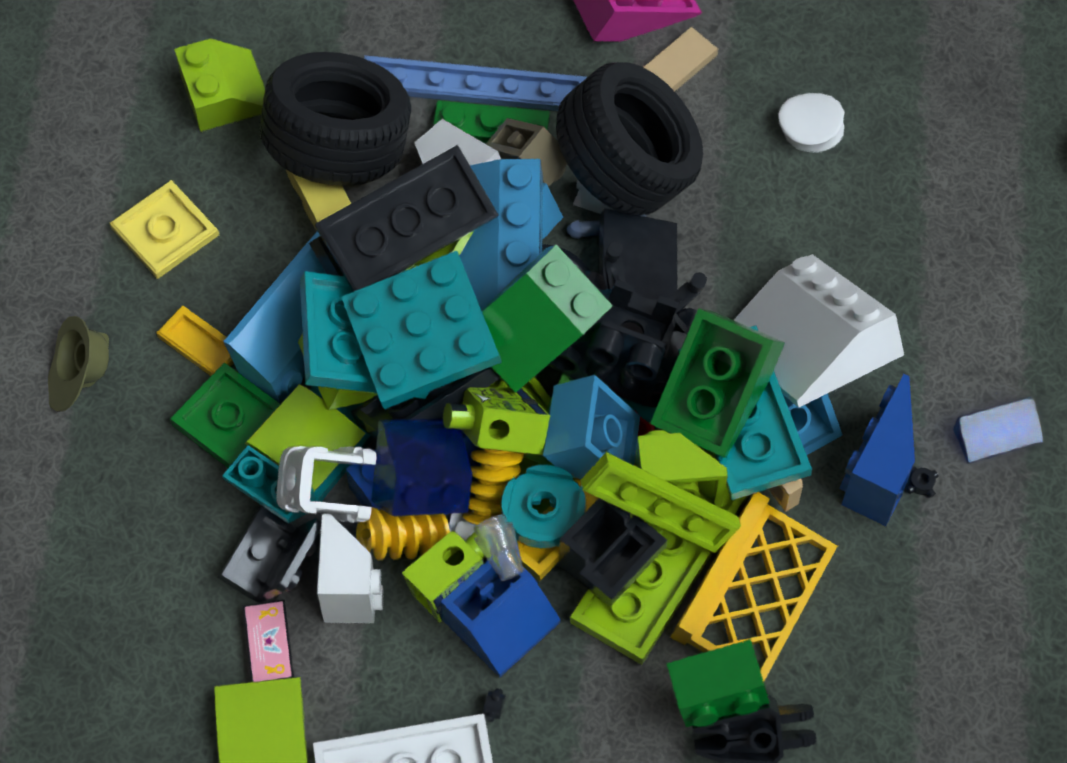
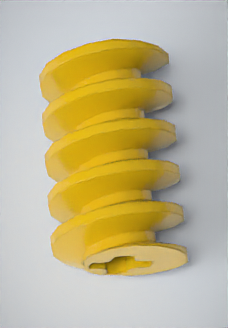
M486 448L484 450H474L471 452L470 457L481 463V465H473L468 468L467 473L477 478L478 481L471 480L465 483L464 488L475 494V496L463 497L462 504L472 509V511L463 513L462 518L470 523L484 527L498 528L505 526L501 505L503 491L513 477H515V480L519 477L521 467L518 463L522 462L524 453Z
M400 506L395 510L391 507H383L379 510L372 507L370 519L366 520V522H358L356 540L369 552L372 549L377 560L385 558L387 548L393 560L401 558L403 550L406 558L414 559L417 556L418 549L422 556L445 537L450 530L444 512L437 506H429L426 509L421 506H414L411 509Z

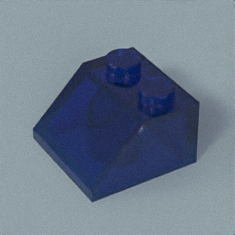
M443 419L379 420L371 501L391 516L468 513L472 470L461 429L445 428Z

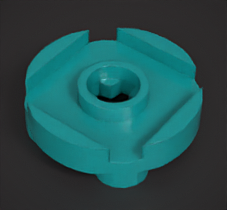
M536 465L526 469V473L520 475L516 480L513 477L506 485L501 501L502 516L509 535L515 540L536 548L559 547L560 538L586 512V498L582 487L580 489L569 472L552 465ZM542 499H549L550 506L554 507V510L547 514H539L538 510L533 509L532 506L533 504L539 505Z

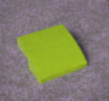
M299 384L245 444L279 465L281 455L284 449L288 447L314 446L328 448V451H334L340 447H354L366 433L337 409L328 410L321 397ZM314 460L311 488L315 491L339 463Z
M301 677L214 686L219 763H308Z

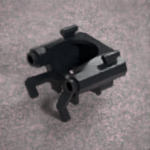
M612 241L604 255L607 286L602 275L592 271H587L583 274L613 306L579 339L555 358L549 366L557 372H563L574 380L596 375L619 397L643 406L657 408L678 358V349L682 348L697 312L695 309L684 307L701 293L705 287L707 277L701 272L695 273L689 282L684 283L668 298L659 296L658 299L645 298L634 291L636 286L626 283L623 260L620 257L623 245L618 241ZM628 322L635 323L642 329L643 334L621 325Z

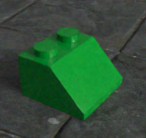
M751 639L666 663L685 727L693 725L697 727L709 726L721 717L735 713L740 715L750 714L757 711L762 705L770 703Z

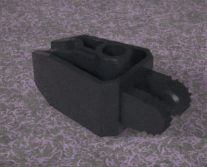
M767 693L770 703L762 705L753 713L745 715L735 713L724 716L709 726L697 727L693 725V733L717 734L694 740L695 753L721 763H778L784 757L783 750L805 748L816 744V732L811 729L781 731V724L803 722L814 718L813 707L804 703L778 706L777 700Z

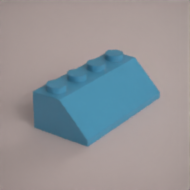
M318 231L223 341L239 374L280 404L299 384L301 385L302 380L305 378L304 356L298 345V340L303 333L300 279L304 271L326 274L309 244L320 236Z

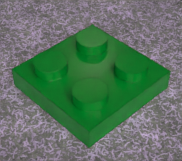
M224 362L170 420L174 428L229 468L247 447L245 443L281 404Z

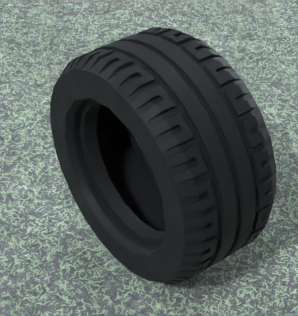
M336 52L306 53L285 61L269 76L263 98L259 127L260 138L270 156L281 167L296 176L327 185L352 186L365 184L386 175L400 162L406 143L412 105L410 97L399 79L387 69L372 61Z
M613 62L600 66L568 93L559 105L556 119V135L561 153L578 181L592 196L604 205L618 212L631 215L651 214L684 191L698 177L703 159L702 139L690 111L676 92L656 74L644 67L629 62Z

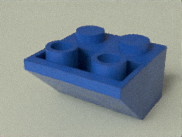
M504 547L441 601L442 620L499 677L561 623L560 617L533 576Z

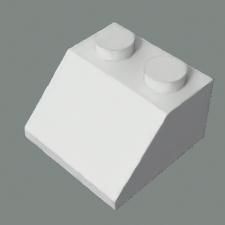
M322 514L317 594L324 623H374L375 610H383L384 593L383 585H381V569L373 568L371 553L331 514Z

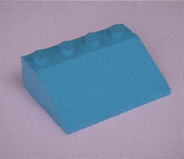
M499 159L470 165L499 215L496 219L474 230L459 255L481 310L542 253L543 172L540 159Z

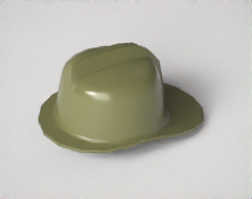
M70 316L62 323L58 331L55 354L48 375L49 405L57 412L66 411L79 397L81 389L92 386L104 376L108 366V335L88 329L84 320L78 316Z

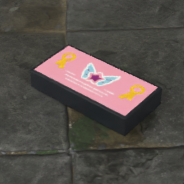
M285 600L243 605L251 682L293 678L294 669Z

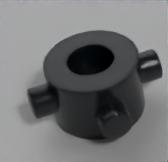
M914 466L910 473L909 486L906 487L909 494L914 492L918 495L927 494L929 498L933 497L936 494L933 487L936 478L939 477L938 473L935 470L931 471L927 468L917 469Z
M496 688L495 691L489 690L486 697L483 714L489 722H493L494 719L500 720L506 694H503V690L500 688Z

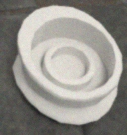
M822 93L801 94L787 99L780 108L778 114L779 124L786 140L796 149L806 152H822L838 144L844 134V110L841 104L832 96Z

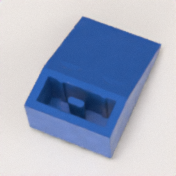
M903 374L897 388L892 385L888 386L879 405L881 408L877 417H872L862 437L863 442L859 451L855 450L845 469L846 475L839 488L845 492L841 505L884 526H887L904 492L915 463L910 378Z

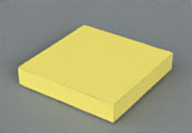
M172 180L110 222L111 229L157 279L219 236L218 229Z

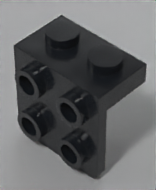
M260 506L254 513L217 578L258 603L271 598L276 599L284 591L291 592L302 576V571L298 568L304 557H310L320 545L321 535L319 531L321 530L322 521L314 518L299 527H295L264 506Z

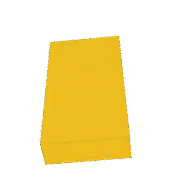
M182 306L157 331L159 339L210 376L224 362L230 367L234 364L223 342L227 337L185 306Z

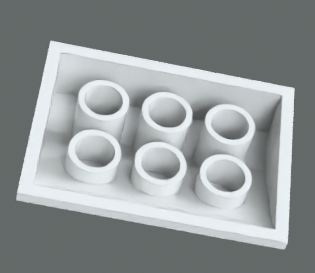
M813 254L800 257L793 261L791 265L778 270L734 319V321L748 327L756 325L759 332L785 342L774 372L783 395L798 408L904 355L896 314Z

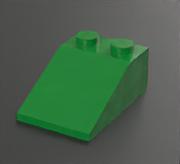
M557 245L546 248L481 310L502 361L490 368L514 393L579 339L613 306Z
M698 308L650 424L669 433H681L695 445L726 458L766 388L785 342L716 312Z

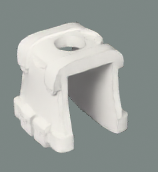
M293 446L284 449L280 458L277 482V504L281 509L297 513L301 511L310 514H316L317 512L331 514L336 520L341 522H366V520L370 519L372 507L310 501L314 460L341 464L376 465L375 451L362 447H340L334 451H328V448L314 446Z

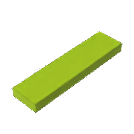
M607 452L580 480L583 491L713 553H716L741 527L738 516Z

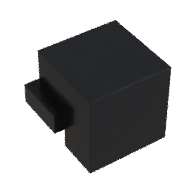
M599 498L560 538L559 566L610 607L667 547L668 540L640 517L634 515L630 519L629 512Z

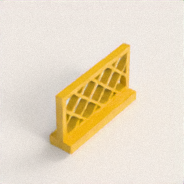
M757 492L749 498L738 516L741 527L718 551L670 638L683 645L689 643L702 652L751 639L752 645L760 643L765 657L760 671L763 681H765L838 546L768 505L767 503L770 498ZM767 519L782 527L786 541L767 545L762 530ZM757 538L759 547L751 548ZM809 543L823 550L824 553L818 563L803 566L797 545ZM789 548L795 568L775 572L770 551ZM762 554L767 574L748 578L743 563L744 559L748 556ZM813 571L810 579L807 580L805 573ZM738 572L740 580L732 582ZM797 575L803 590L800 597L784 600L778 579ZM770 581L776 602L757 606L750 585ZM742 587L749 608L729 613L724 595L728 590ZM795 605L789 615L787 606ZM719 606L721 615L713 616ZM779 609L784 623L782 630L765 634L759 613ZM751 615L757 637L738 641L731 619ZM724 622L730 643L716 646L701 636L707 625ZM776 639L770 650L768 641Z

